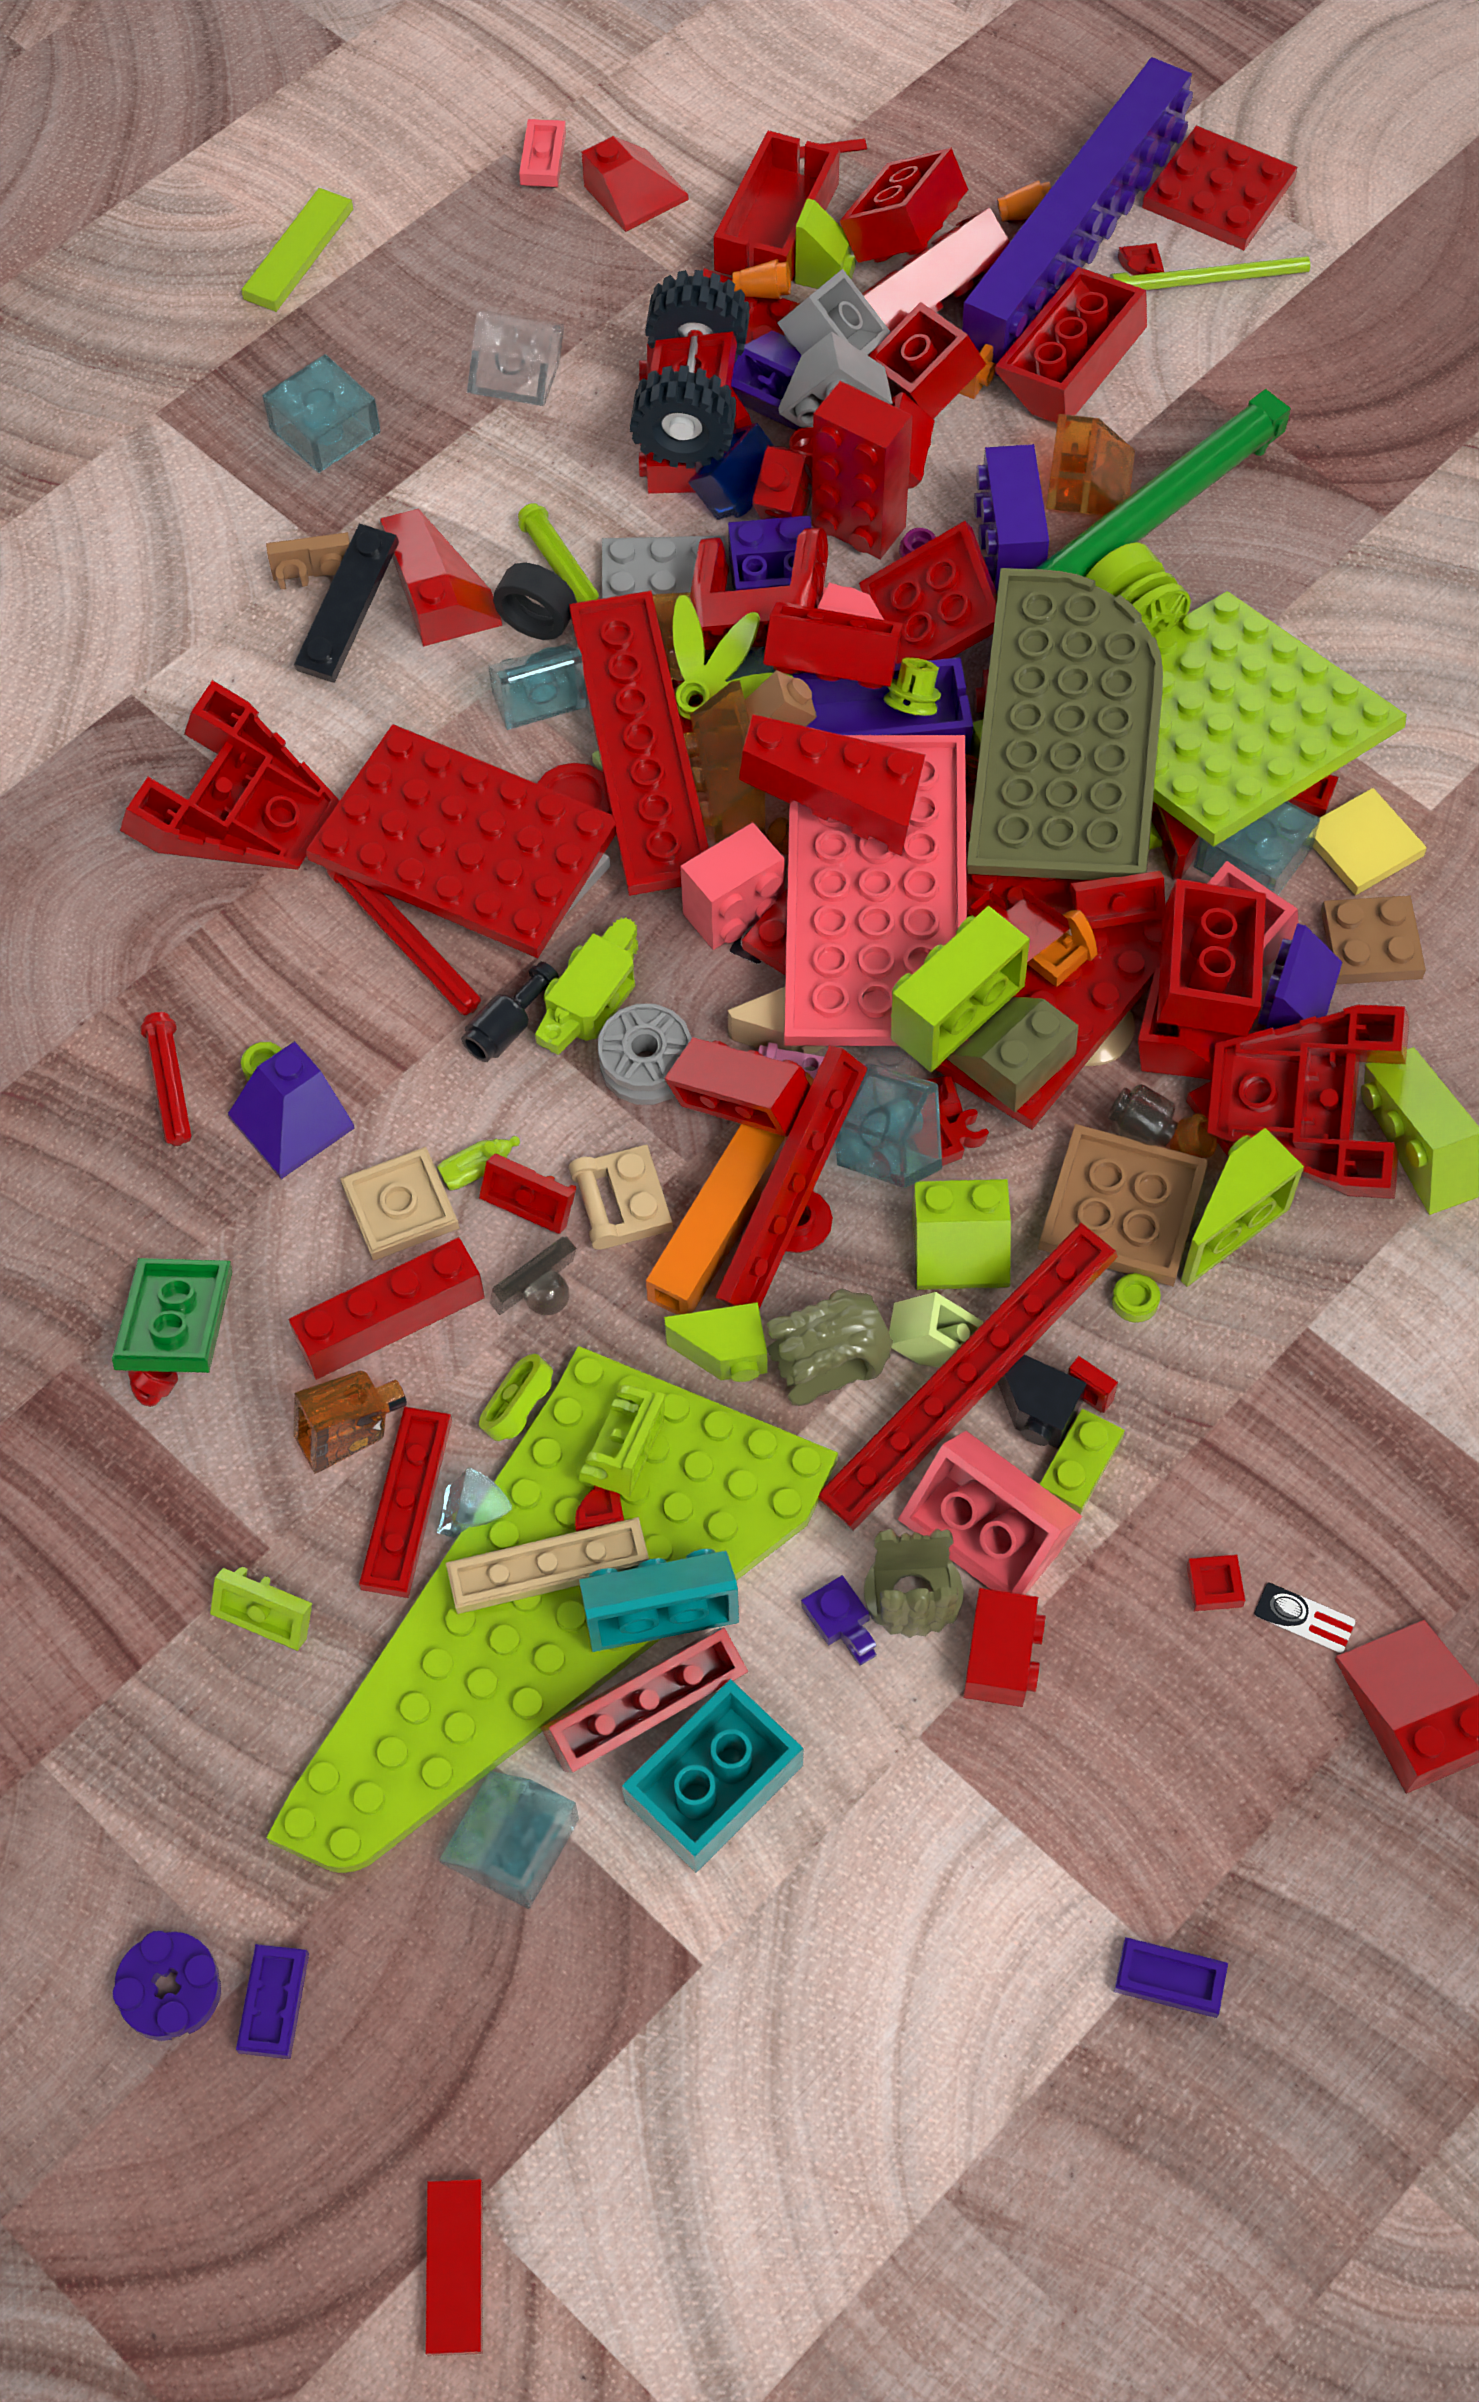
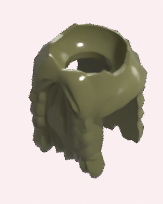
M842 1288L830 1294L829 1300H822L816 1305L806 1306L801 1311H793L788 1316H778L767 1323L770 1337L777 1339L767 1347L772 1361L779 1362L780 1377L787 1378V1386L795 1385L788 1395L792 1405H808L817 1397L828 1394L832 1390H840L846 1384L854 1383L856 1380L866 1381L875 1379L882 1373L885 1363L890 1358L889 1353L893 1340L879 1313L878 1307L873 1301V1297L866 1293H853Z
M892 1529L879 1531L876 1536L874 1547L877 1552L875 1562L865 1578L864 1599L871 1618L876 1624L883 1626L890 1635L901 1633L908 1638L916 1635L926 1636L931 1631L940 1633L947 1624L956 1621L963 1603L964 1589L960 1574L954 1563L949 1559V1547L954 1541L952 1533L948 1529L943 1531L935 1529L930 1536H923L917 1532H914L911 1536L906 1532L901 1537L897 1536ZM912 1575L922 1577L930 1584L932 1591H929L928 1588H916L903 1593L902 1591L894 1590V1586L900 1579Z

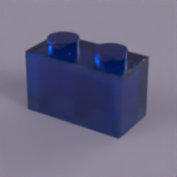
M758 423L734 430L728 452L724 451L723 457L718 461L712 457L711 464L702 466L688 482L717 520L730 516L739 518L753 507V496L766 448L774 446Z

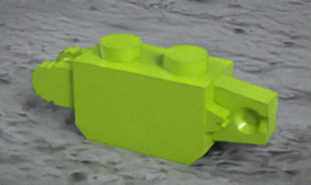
M621 917L619 920L616 919V922H613V926H610L602 937L593 933L584 946L579 945L575 948L570 956L568 968L559 979L554 978L545 991L544 1001L547 1012L535 1033L538 1045L559 1055L576 1037L584 1041L598 1038L605 1022L618 1011L635 987L633 959L634 954H637V950H639L638 940H636L637 925H635V921L632 922L627 917L624 919Z

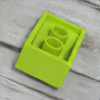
M1266 1128L1252 1138L1248 1135L1243 1136L1230 1148L1227 1163L1192 1239L1181 1278L1182 1283L1186 1287L1290 1210L1304 1166Z

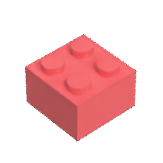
M753 822L681 865L683 915L713 950L724 943H732L738 940L748 928L758 922L784 892V857Z

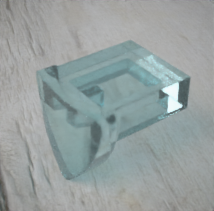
M467 1468L459 1478L446 1488L437 1533L456 1538L468 1527L485 1525L503 1517L511 1511L512 1505L506 1495L492 1480L472 1468Z

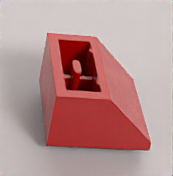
M1156 967L1138 1038L1141 1071L1212 1080L1215 1043L1240 1036L1157 1022L1160 967Z

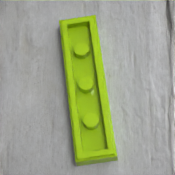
M318 188L241 289L243 299L277 312L354 210L352 199Z

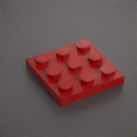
M1196 125L1144 195L1142 208L1244 251L1295 180L1298 167Z
M966 521L959 523L859 582L861 591L871 596L884 620L903 623L896 664H900L904 658H919L927 661L950 659L989 637L994 632L998 596L973 529Z

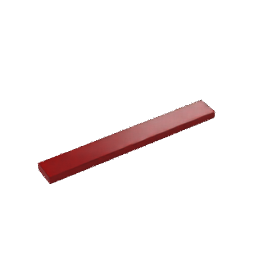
M1080 1223L821 1490L818 1496L819 1500L854 1531L1118 1257L1116 1250L1083 1223Z

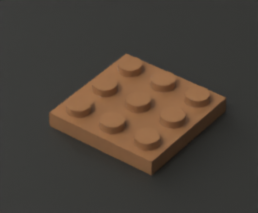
M1075 1124L1038 1249L1052 1253L1080 1223H1083L1116 1250L1118 1257L1108 1269L1126 1274L1137 1273L1145 1275L1155 1282L1174 1287L1209 1160Z

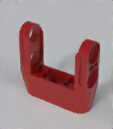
M823 527L805 528L798 535L790 586L725 592L729 566L726 563L723 542L719 537L700 540L690 600L701 624L706 650H715L729 630L751 612L758 613L760 617L758 632L752 647L766 646L770 614L776 601L818 608L823 596L829 553L827 535Z

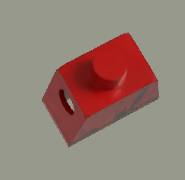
M768 446L766 448L753 496V506L761 520L807 516L812 497V453L784 446Z

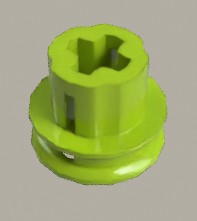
M919 658L902 659L898 678L892 680L891 687L887 686L890 692L884 696L885 703L894 709L913 715L926 716L937 713L938 707L935 702L940 699L941 693L934 686L939 667L932 662ZM903 700H909L911 704L909 706L904 705Z

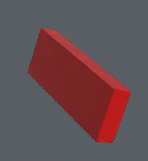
M481 2179L427 2181L426 2355L483 2354V2182Z

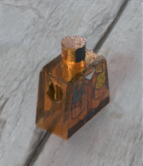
M360 1370L294 1393V1438L314 1474L380 1441L384 1437L386 1414L407 1405L404 1391L397 1380H392L375 1388L367 1372Z

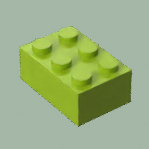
M990 906L986 907L978 916L972 915L966 918L959 926L956 935L946 945L939 944L934 947L927 955L924 964L914 974H905L895 984L892 990L891 1040L932 1072L1025 986L1030 938Z

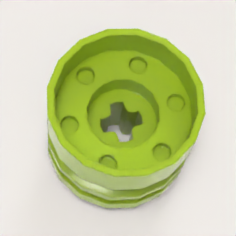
M1136 542L1125 544L1101 559L1086 575V578L1095 581V586L1115 597L1120 594L1131 603L1142 615V621L1152 637L1156 633L1170 631L1176 624L1182 622L1189 612L1191 599L1188 592L1181 585H1178L1172 574L1165 572L1162 563L1144 544Z

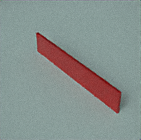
M865 138L823 144L840 149V153L868 149ZM801 146L800 158H804L805 146Z

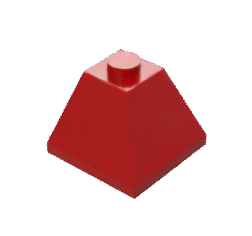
M612 136L581 151L584 187L625 232L689 200L688 193L645 148Z

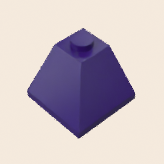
M295 1041L257 1066L228 1112L229 1119L280 1179H283L355 1129L352 1120L321 1070Z

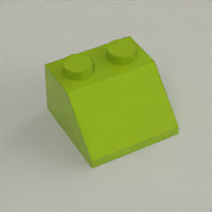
M1008 1179L914 1181L912 1213L917 1290L1010 1287L1011 1217Z

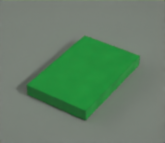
M138 1258L112 1356L114 1370L209 1373L232 1276L231 1261Z

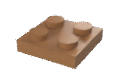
M1411 895L1328 900L1323 902L1321 914L1327 946L1343 962L1336 985L1423 979L1426 968Z

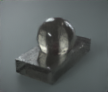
M567 1236L561 1237L492 1288L490 1304L499 1315L523 1298L528 1307L539 1315L550 1316L562 1311L568 1303L570 1291L565 1278L558 1274V1272L573 1262L577 1248Z

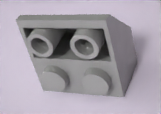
M831 331L801 355L778 408L779 414L801 428L813 427V413L839 381L892 405L885 367Z

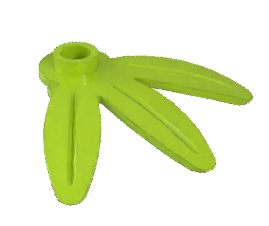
M678 596L673 615V642L680 672L685 681L676 689L675 698L679 714L683 718L691 721L702 720L712 713L715 705L721 707H744L743 701L773 674H753L726 682L743 663L755 641L760 623L758 613L751 612L739 620L720 641L709 661L704 665V638L698 615L688 596ZM695 694L703 696V701L699 706L692 707L688 704L691 696Z

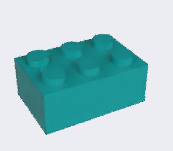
M730 1679L622 1785L624 1803L697 1873L803 1767L804 1748Z

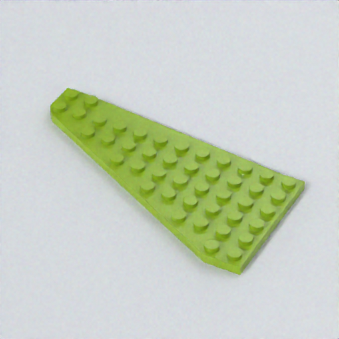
M578 1346L550 1398L291 1790L266 1837L268 1842L332 1872H354L371 1865L540 1734L542 1726L567 1713L661 1640L657 1639L592 1652L580 1585L457 1614L446 1566L447 1562L576 1532V1510L584 1497L594 1488V1485L579 1480L580 1471L583 1465L586 1464L585 1460L594 1447L610 1413L614 1399L626 1400L636 1404L632 1400L617 1396L620 1386H633L654 1394L656 1392L666 1394L664 1423L630 1497L620 1494L624 1521L639 1517L649 1560L660 1558L671 1562L686 1559L688 1554L701 1549H713L715 1553L727 1550L737 1581L808 1526L819 1502L818 1496L827 1485L837 1464L838 1452Z

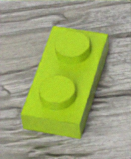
M1082 1408L1041 1480L1040 1485L1081 1515L1123 1439L1125 1430Z

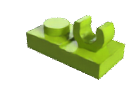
M241 1567L235 1572L223 1568L214 1580L210 1614L298 1651L307 1640L312 1603L270 1586L269 1577L265 1576L260 1583L247 1578L248 1569L245 1567Z

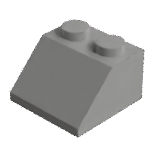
M843 269L777 323L783 330L788 342L796 347L801 355L831 331L866 355L891 333Z

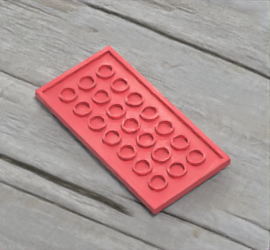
M844 735L926 755L902 856L887 850L888 845L875 838L863 839L851 833L852 828L830 817L825 821L812 815L811 808L796 801L790 803L785 1046H899L891 1040L892 990L895 984L905 974H914L924 964L927 955L934 947L939 944L946 945L956 935L959 926L967 918L965 735Z

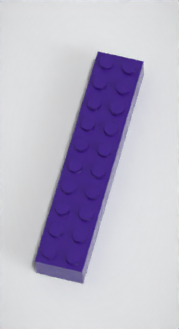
M1151 57L964 302L962 331L968 334L979 353L985 344L993 346L992 362L997 364L1076 268H1083L1086 263L1091 264L1100 243L1103 239L1108 240L1112 236L1118 219L1122 214L1127 215L1130 212L1135 196L1140 190L1145 191L1155 169L1165 165L1175 143L1180 144L1184 139L1188 129V121H1185V115L1193 98V92L1190 91L1192 73Z

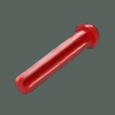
M154 1012L148 1014L143 1019L144 1023L141 1025L140 1031L141 1035L147 1038L165 1142L173 1146H181L183 1143L190 1142L192 1135L173 1036L177 1026L168 1013Z

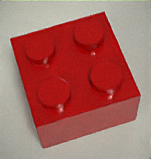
M922 302L868 355L885 367L892 395L896 396L904 392L933 419L987 365L968 334Z

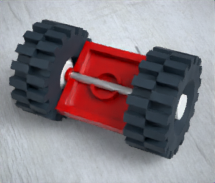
M686 270L679 271L676 280L669 275L664 278L663 285L658 283L654 287V292L650 298L645 335L648 337L647 343L650 349L654 348L651 372L648 374V380L642 378L638 389L635 391L630 421V432H633L632 440L635 444L641 443L640 451L645 455L653 452V460L659 463L663 459L670 460L669 466L678 468V462L686 463L687 469L695 468L696 462H700L703 467L710 465L712 457L717 461L720 460L724 455V451L728 452L731 446L736 416V399L731 397V383L734 363L737 361V356L742 355L746 344L750 306L748 301L744 302L745 294L741 289L734 292L735 283L729 279L722 283L720 282L721 275L713 272L710 278L704 277V270H695L694 276H688Z

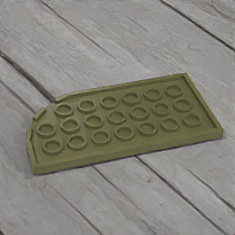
M1001 568L967 859L968 874L1098 880L1147 873L1163 695L1161 653L1155 637H1152L1142 621V615L1120 594L1115 597L1095 586V581L1092 579L1054 570Z

